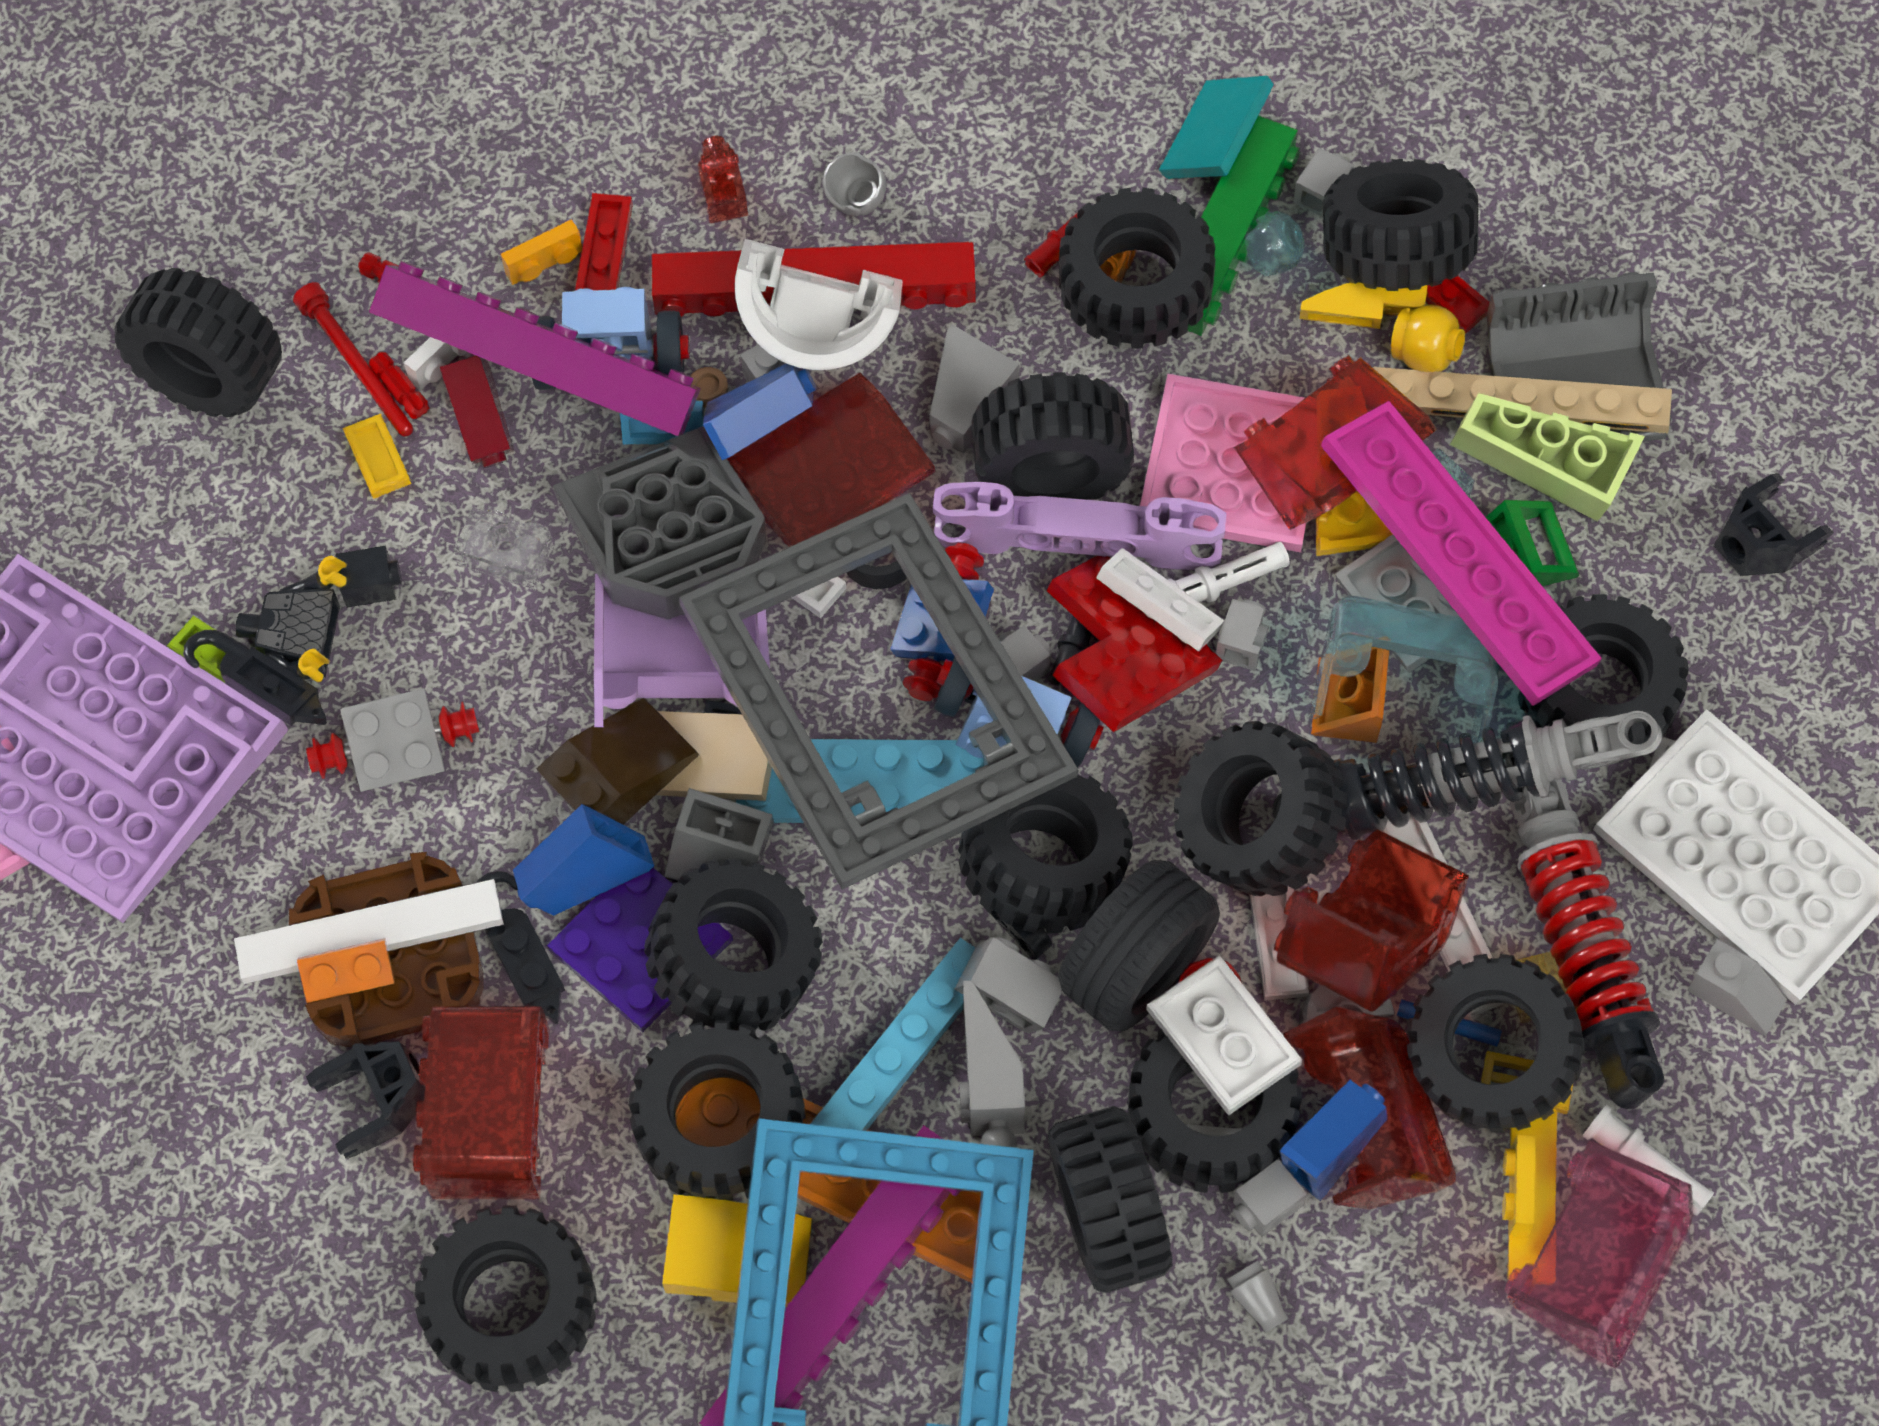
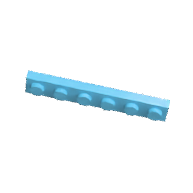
M962 938L955 943L812 1121L811 1125L868 1130L964 1009L963 994L955 990V987L975 950L974 946Z

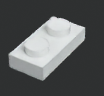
M430 337L404 362V366L410 381L418 389L422 390L429 382L435 383L441 379V366L449 364L457 355L463 356L467 352Z

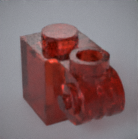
M711 136L706 138L702 142L703 154L700 155L701 161L698 162L697 166L709 223L712 224L748 216L746 193L738 166V154H735L734 149L730 148L729 143L725 141L724 137Z

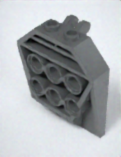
M704 426L553 485L554 493L612 603L667 620L679 615H685L680 606V596L756 563L766 543L764 515L727 459L722 461ZM715 521H716V522H720V523H717V524H710L711 522H715ZM674 537H682L681 539H676V540H675V539H671V538H674ZM638 552L643 553V554H640V555H632V554L638 553Z

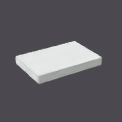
M1220 955L1147 1004L1149 1014L1228 1116L1299 1067L1302 1063V1059Z

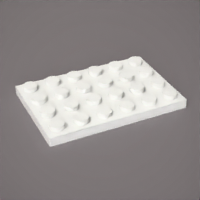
M1707 709L1602 817L1593 829L1718 939L1757 961L1784 996L1795 1005L1879 915V854Z

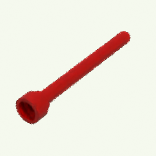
M312 282L301 287L293 296V303L303 316L316 319L398 434L403 437L411 435L413 432L411 422L329 311V296L322 286L317 282Z

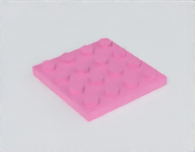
M1167 374L1140 506L1147 507L1151 501L1161 497L1183 498L1212 504L1226 512L1225 535L1222 539L1267 547L1276 542H1282L1286 550L1301 553L1316 475V399ZM1203 515L1195 519L1193 526L1194 528L1212 531L1218 524L1213 517Z

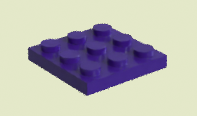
M654 867L634 879L597 895L547 945L548 950L642 1033L672 1003L668 998L662 1000L654 989L658 980L657 978L651 979L648 976L645 965L649 958L644 953L645 940L649 934L648 928L667 891L672 886V883ZM710 923L698 927L700 940L713 959L733 941V935L719 923Z

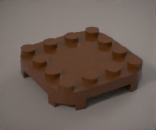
M427 852L410 853L411 860L331 880H326L323 874L308 881L310 886L298 896L293 909L289 908V926L462 887L463 885L455 867L452 868L445 861L428 856ZM474 931L388 951L395 978L394 984L306 1003L305 1007L317 1031L332 1045L352 1047L356 1043L369 1045L448 1025L466 1017L469 1012L478 1008L480 1004L479 999L484 990V973Z

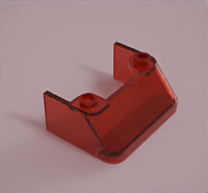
M1335 1007L1282 1034L1292 1047L1304 1050L1305 1056L1303 1061L1308 1074L1313 1079H1318L1324 1084L1332 1085L1335 1094L1349 1080H1352L1360 1087L1364 1083L1370 1085L1385 1099L1383 1105L1386 1106L1388 1119L1357 1156L1359 1164L1349 1169L1348 1180L1346 1181L1347 1189L1332 1196L1335 1205L1370 1210L1438 1192L1455 1183L1456 1172L1431 1100L1413 1073L1414 1069L1407 1052L1409 1039L1398 1022L1385 1017Z

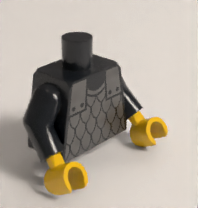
M332 555L327 556L321 561L318 571L279 591L267 593L264 596L261 615L238 614L236 620L237 638L255 639V648L291 671L296 677L303 680L311 678L315 682H321L323 678H326L328 664L330 663L329 659L340 610V604L335 591L330 588L333 585L337 587L346 585L347 578L338 572L342 568H346L347 563Z

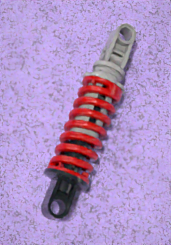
M1555 779L1550 782L1549 797L1545 798L1533 796L1527 790V787L1524 786L1522 799L1517 802H1511L1512 812L1520 827L1518 829L1520 841L1527 848V851L1518 858V869L1525 877L1529 887L1530 898L1538 903L1535 909L1536 916L1539 921L1545 924L1543 937L1552 946L1550 950L1551 961L1560 967L1557 972L1558 982L1567 989L1565 993L1569 995L1579 1017L1584 1039V1051H1595L1611 1100L1623 1109H1635L1657 1092L1664 1082V1073L1659 1065L1649 1036L1650 1033L1659 1027L1660 1019L1658 1014L1654 1012L1649 998L1642 999L1646 996V986L1640 982L1625 983L1638 974L1639 966L1638 963L1632 960L1619 961L1631 952L1632 945L1626 939H1615L1624 929L1623 920L1618 917H1607L1616 910L1617 902L1612 896L1601 895L1609 888L1610 882L1608 877L1603 874H1593L1602 864L1596 836L1579 833L1578 826L1580 822L1576 812L1571 809L1568 792L1561 779Z

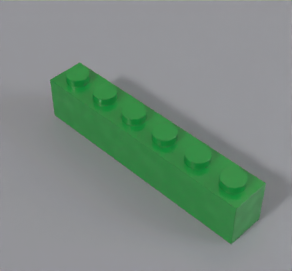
M1258 115L1228 175L1222 176L1201 216L1209 226V235L1214 238L1216 262L1212 298L1209 306L1203 309V317L1194 326L1188 324L1189 332L1202 336L1208 324L1214 326L1218 321L1223 307V303L1219 301L1224 292L1231 294L1239 274L1235 269L1239 261L1247 262L1254 246V240L1251 237L1255 230L1260 232L1263 230L1270 209L1266 207L1270 199L1278 200L1285 183V178H1282L1285 169L1293 170L1298 160L1300 148L1295 146L1298 130Z

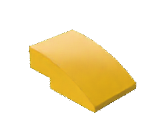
M673 1194L662 1281L665 1293L711 1297L712 1301L737 1303L747 1203ZM795 1214L785 1307L788 1306L806 1282L812 1218Z

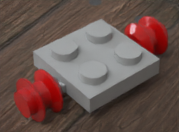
M423 688L340 708L348 739L345 746L340 737L335 733H331L329 743L320 744L313 737V747L306 748L311 772L319 771L322 779H325L327 769L336 768L341 775L344 774L348 766V759H353L360 792L445 772L437 739L441 737V733L444 741L451 747H455L457 738L466 736L473 743L472 734L478 733L480 730L474 707L466 709L464 701L461 702L459 711L450 713L445 706H442L438 715V725V721H433L426 690Z

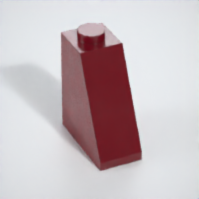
M475 355L441 366L440 370L470 461L475 464L482 462L483 468L506 462L505 454L514 452V448L488 361Z

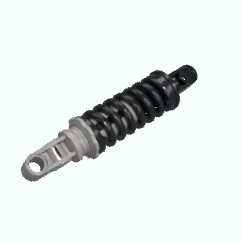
M1633 711L1612 717L1593 718L1568 727L1564 720L1560 719L1553 721L1552 726H1545L1544 728H1537L1531 716L1528 715L1524 716L1522 720L1508 722L1505 726L1506 730L1500 731L1501 738H1496L1494 729L1487 727L1481 732L1483 742L1473 744L1471 735L1465 732L1459 735L1460 747L1450 749L1449 742L1444 737L1436 741L1437 752L1427 754L1426 746L1423 743H1417L1413 746L1416 764L1406 766L1404 754L1400 748H1395L1390 752L1393 769L1386 771L1383 769L1380 755L1376 753L1370 754L1367 759L1370 771L1368 775L1363 764H1357L1355 759L1334 760V768L1340 770L1344 780V786L1340 787L1339 790L1347 793L1348 807L1347 809H1342V817L1346 818L1345 828L1350 838L1357 840L1366 833L1383 831L1388 820L1397 828L1404 827L1409 822L1410 814L1416 821L1423 823L1431 819L1433 809L1443 818L1449 817L1454 813L1456 804L1464 812H1472L1476 809L1479 798L1487 807H1494L1499 804L1502 793L1509 801L1517 802L1523 797L1524 786L1535 797H1549L1550 782L1555 779L1566 778L1567 781L1577 779V770L1603 767L1617 763L1620 760L1652 753L1661 743V728L1651 715L1643 711ZM1637 722H1646L1650 724L1652 730L1649 740L1640 745L1630 743L1628 739L1630 727ZM1594 734L1597 742L1598 752L1596 751L1595 742L1593 738ZM1282 793L1276 797L1273 803L1272 811L1275 819L1280 809Z

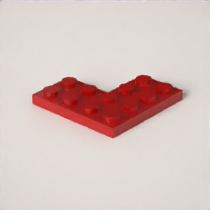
M1095 556L1052 579L1046 590L1100 640L1061 662L1053 676L1112 732H1116L1212 675L1218 670L1223 660L1207 644L1200 651H1197L1189 644L1184 643L1178 636L1154 619L1149 618L1139 608L1122 596L1114 593L1108 586L1096 578L1102 566L1111 558L1109 556Z

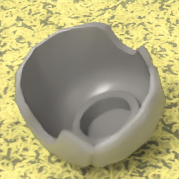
M850 152L837 156L826 167L822 179L824 192L828 200L839 211L855 217L859 215L865 216L873 212L883 201L887 188L883 170L880 169L876 162L865 158L859 152Z

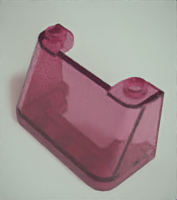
M1589 1140L1583 1154L1576 1152L1568 1166L1567 1177L1572 1179V1193L1534 1265L1527 1263L1522 1270L1516 1267L1509 1276L1505 1293L1508 1294L1511 1306L1595 1360L1616 1369L1624 1359L1689 1231L1694 1214L1692 1185Z

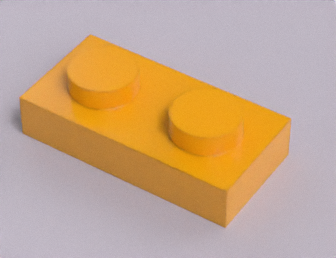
M571 219L501 253L505 274L511 284L514 285L520 281H532L540 276L543 270L557 263L567 264L575 259L577 254L582 252L583 248L580 232Z

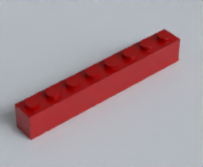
M974 242L784 249L781 265L859 285L863 270L902 280L900 305H904L909 309H921L927 304H945L948 307L958 308L965 306L967 303H976ZM742 250L652 254V299L655 315L662 311H679L681 317L687 313H704L707 316L717 317L726 312H739L735 296V276ZM767 286L766 291L761 293L770 307L775 287Z

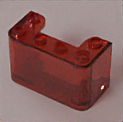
M1379 829L1375 830L1364 841L1359 839L1355 842L1347 859V862L1351 864L1348 876L1345 877L1340 887L1333 893L1327 892L1319 904H1317L1318 891L1310 887H1306L1300 892L1296 890L1292 893L1284 908V914L1288 916L1285 928L1281 930L1274 943V951L1277 952L1276 959L1278 963L1370 1012L1376 1011L1443 949L1451 934L1469 878L1468 874Z
M433 1006L431 1015H424L422 1036L424 1042H429L428 1058H421L419 1079L421 1085H426L425 1101H418L416 1108L417 1128L423 1129L421 1145L414 1146L413 1169L414 1172H420L421 1185L426 1186L432 1199H540L542 1177L535 1175L538 1169V1159H540L538 1130L542 1064H545L546 1059L543 1049H549L550 1028L541 1006Z

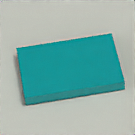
M1266 75L1206 80L1159 168L1161 174L1168 179L1227 176L1274 86L1270 78Z

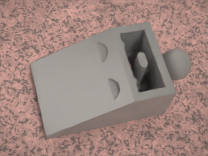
M963 981L968 1082H959L961 1123H970L971 1137L983 1136L981 1144L1017 1148V1140L1014 1134H1024L1025 1128L1022 1062L973 981Z

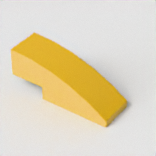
M1349 282L1325 290L1302 301L1299 319L1380 329L1382 314L1398 316L1404 308L1416 309L1425 305L1428 285L1421 286V289L1409 291V288H1398V291H1386V288L1382 287L1371 289L1365 287L1360 282L1356 284Z

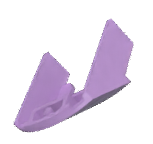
M595 574L594 727H603V706L611 709H621L637 698H725L737 707L686 615H679L667 620L613 604L598 575ZM765 609L742 621L770 668Z

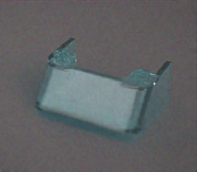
M1359 596L1343 597L1333 606L1329 616L1308 718L1318 719L1322 716L1330 675L1342 677L1358 675L1368 665L1372 647L1457 664L1453 680L1454 689L1462 700L1477 705L1471 737L1473 744L1483 742L1481 732L1484 728L1490 726L1498 687L1499 664L1460 617Z

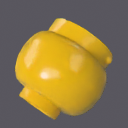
M1423 305L1416 309L1407 307L1402 309L1395 322L1391 339V354L1395 360L1403 361L1412 370L1441 372L1448 368L1452 361L1457 362L1461 357L1465 343V332L1463 329H1459V323L1455 315L1444 307L1438 305Z

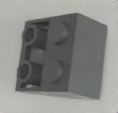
M689 788L675 829L664 877L678 882L681 875L688 870H699L703 863L718 861L719 866H723L726 859L741 860V865L749 866L751 862L761 864L774 824L773 815Z

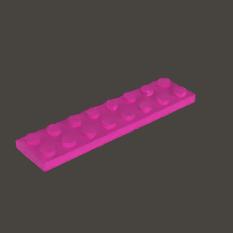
M1390 401L1325 436L1321 444L1322 448L1532 706L1597 667L1602 660L1600 655Z

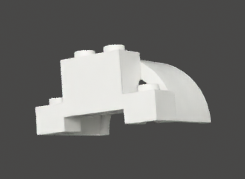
M748 239L744 240L735 276L736 303L741 319L752 338L773 357L786 364L808 370L842 368L860 361L871 354L891 332L900 312L902 280L863 270L859 285L781 265L784 249ZM767 286L775 287L770 307L761 293L766 291ZM854 308L861 310L860 316L864 319L849 328Z

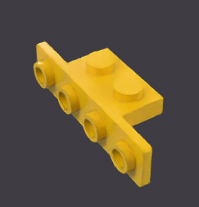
M1553 1108L1554 1113L1544 1121L1540 1117L1530 1122L1531 1127L1519 1131L1516 1127L1510 1128V1149L1505 1148L1503 1175L1509 1176V1193L1504 1192L1502 1219L1509 1220L1507 1279L1512 1283L1550 1286L1555 1280L1557 1110Z

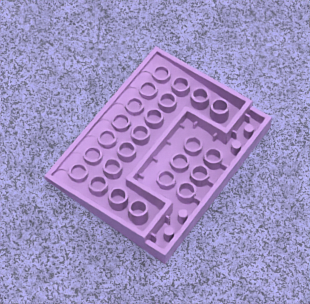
M17 554L0 575V844L124 923L267 758L287 733L288 728L281 719L200 667H191L181 655L21 555ZM5 738H9L15 749L12 752L1 744V741Z

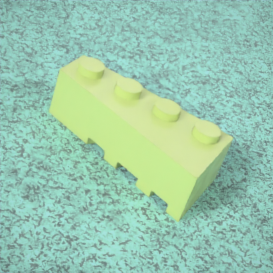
M1478 393L1466 412L1450 445L1598 521L1611 505L1645 436L1631 432L1629 435L1610 431L1608 426L1593 423L1592 426L1568 420L1569 416L1554 412L1552 415L1532 411L1530 406Z

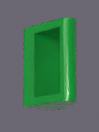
M1504 500L1486 516V519L1542 586L1574 579L1579 576V571L1552 502ZM1536 517L1540 518L1558 565H1542L1525 520Z

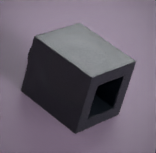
M386 546L336 554V558L347 563L346 568H342L338 572L347 578L346 585L340 587V592L347 608L396 600L395 585L402 584L401 571L398 560H390Z

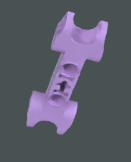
M986 482L945 484L935 489L933 514L936 515L934 533L945 548L955 546L956 543H967L977 548L979 553L1000 554L1007 551L1010 547H1022L1036 551L1113 557L1123 548L1135 557H1144L1147 563L1158 568L1195 570V568L1200 566L1213 568L1221 564L1226 512L1208 503L1183 498L1161 497L1151 501L1146 507L1108 501L1046 496L1023 497L1013 496L1010 489L1004 485ZM949 495H958L964 499L966 505L964 509L947 510L942 506L941 502ZM1207 515L1213 517L1218 526L1212 531L1194 528L1193 523L1196 518ZM952 523L962 525L966 530L961 536L951 538L943 533L942 528L945 524ZM1210 544L1214 549V553L1208 558H1198L1193 555L1191 545Z

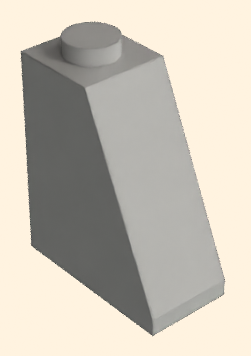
M953 324L947 330L930 410V433L933 439L943 448L952 449L954 447L960 452L965 453L973 442L971 421L976 408L984 397L990 395L991 391L999 386L1004 388L1008 385V382L1019 378V363Z

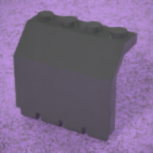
M1629 272L1619 277L1606 279L1590 277L1575 283L1560 285L1558 283H1546L1537 288L1521 290L1507 288L1498 293H1492L1487 311L1491 375L1664 389L1651 341L1650 307L1657 289L1654 272L1645 274ZM1610 429L1613 432L1625 435L1630 434L1629 430ZM1634 431L1635 434L1645 436L1642 442L1666 439L1667 434Z

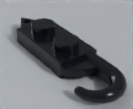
M218 630L197 632L185 643L183 655L186 662L193 668H198L200 665L194 656V652L201 645H213L226 653L220 664L221 677L225 684L288 725L292 726L295 722L327 724L326 715L318 700V689L302 678L296 677L291 671L253 647L249 649L228 634Z
M503 871L489 872L476 882L494 879L495 884L504 882L509 884L514 890H518L515 877ZM515 908L501 910L504 925L486 928L485 931L525 1010L530 1008L553 1023L558 1024L561 992L565 991L564 985L527 914ZM550 1009L555 1010V1012L552 1014L548 1013Z

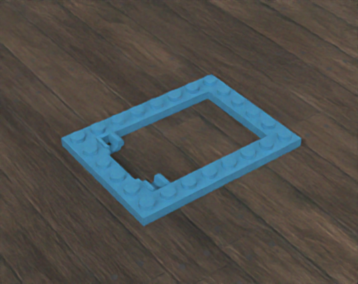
M758 1119L723 1426H772V1421L783 1422L785 1426H805L806 1410L774 1407L800 1172L981 1192L958 1426H1007L1034 1150ZM925 1423V1426H950Z

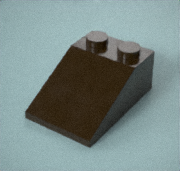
M642 698L604 719L603 727H594L593 725L568 739L536 769L574 811L583 804L624 825L695 760L699 754L645 698Z

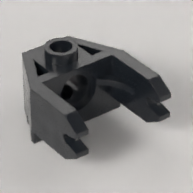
M1779 473L1770 474L1751 487L1743 489L1713 545L1740 576L1785 573L1826 545L1828 542L1826 539L1834 533L1827 525H1824L1796 540L1762 503L1779 491L1778 486L1785 481ZM1752 528L1759 530L1760 538L1755 537ZM1737 548L1744 549L1745 553L1739 552Z
M379 1042L376 1045L356 1043L352 1045L353 1049L315 1068L306 1076L309 1086L311 1088L314 1087L317 1092L330 1088L361 1072H364L382 1115L345 1135L335 1144L339 1154H344L346 1159L355 1157L401 1134L433 1093L416 1055L401 1042Z

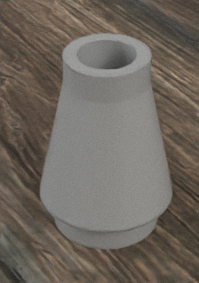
M1259 1261L1254 1262L1227 1279L1233 1288L1230 1293L1261 1325L1265 1333L1289 1319L1282 1307L1269 1268L1264 1270Z

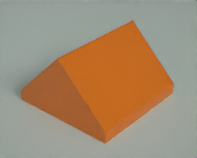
M1382 639L1319 658L1312 735L1377 743L1384 714L1390 649L1389 641Z

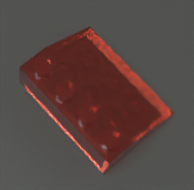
M861 372L815 399L812 407L727 458L764 515L765 522L788 547L886 504L936 472L933 463L883 394Z

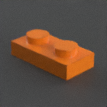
M385 938L297 959L306 1003L395 983Z

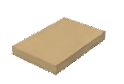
M658 711L698 752L699 756L657 795L686 797L689 788L722 799L766 801L772 766L743 715Z

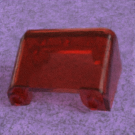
M1347 355L1328 368L1332 375L1326 379L1327 382L1279 418L1267 423L1263 417L1243 431L1247 438L1234 447L1289 530L1325 514L1357 491L1322 448L1321 444L1325 436L1387 401L1392 403L1422 441L1437 430L1423 410L1361 357L1353 360L1350 355Z

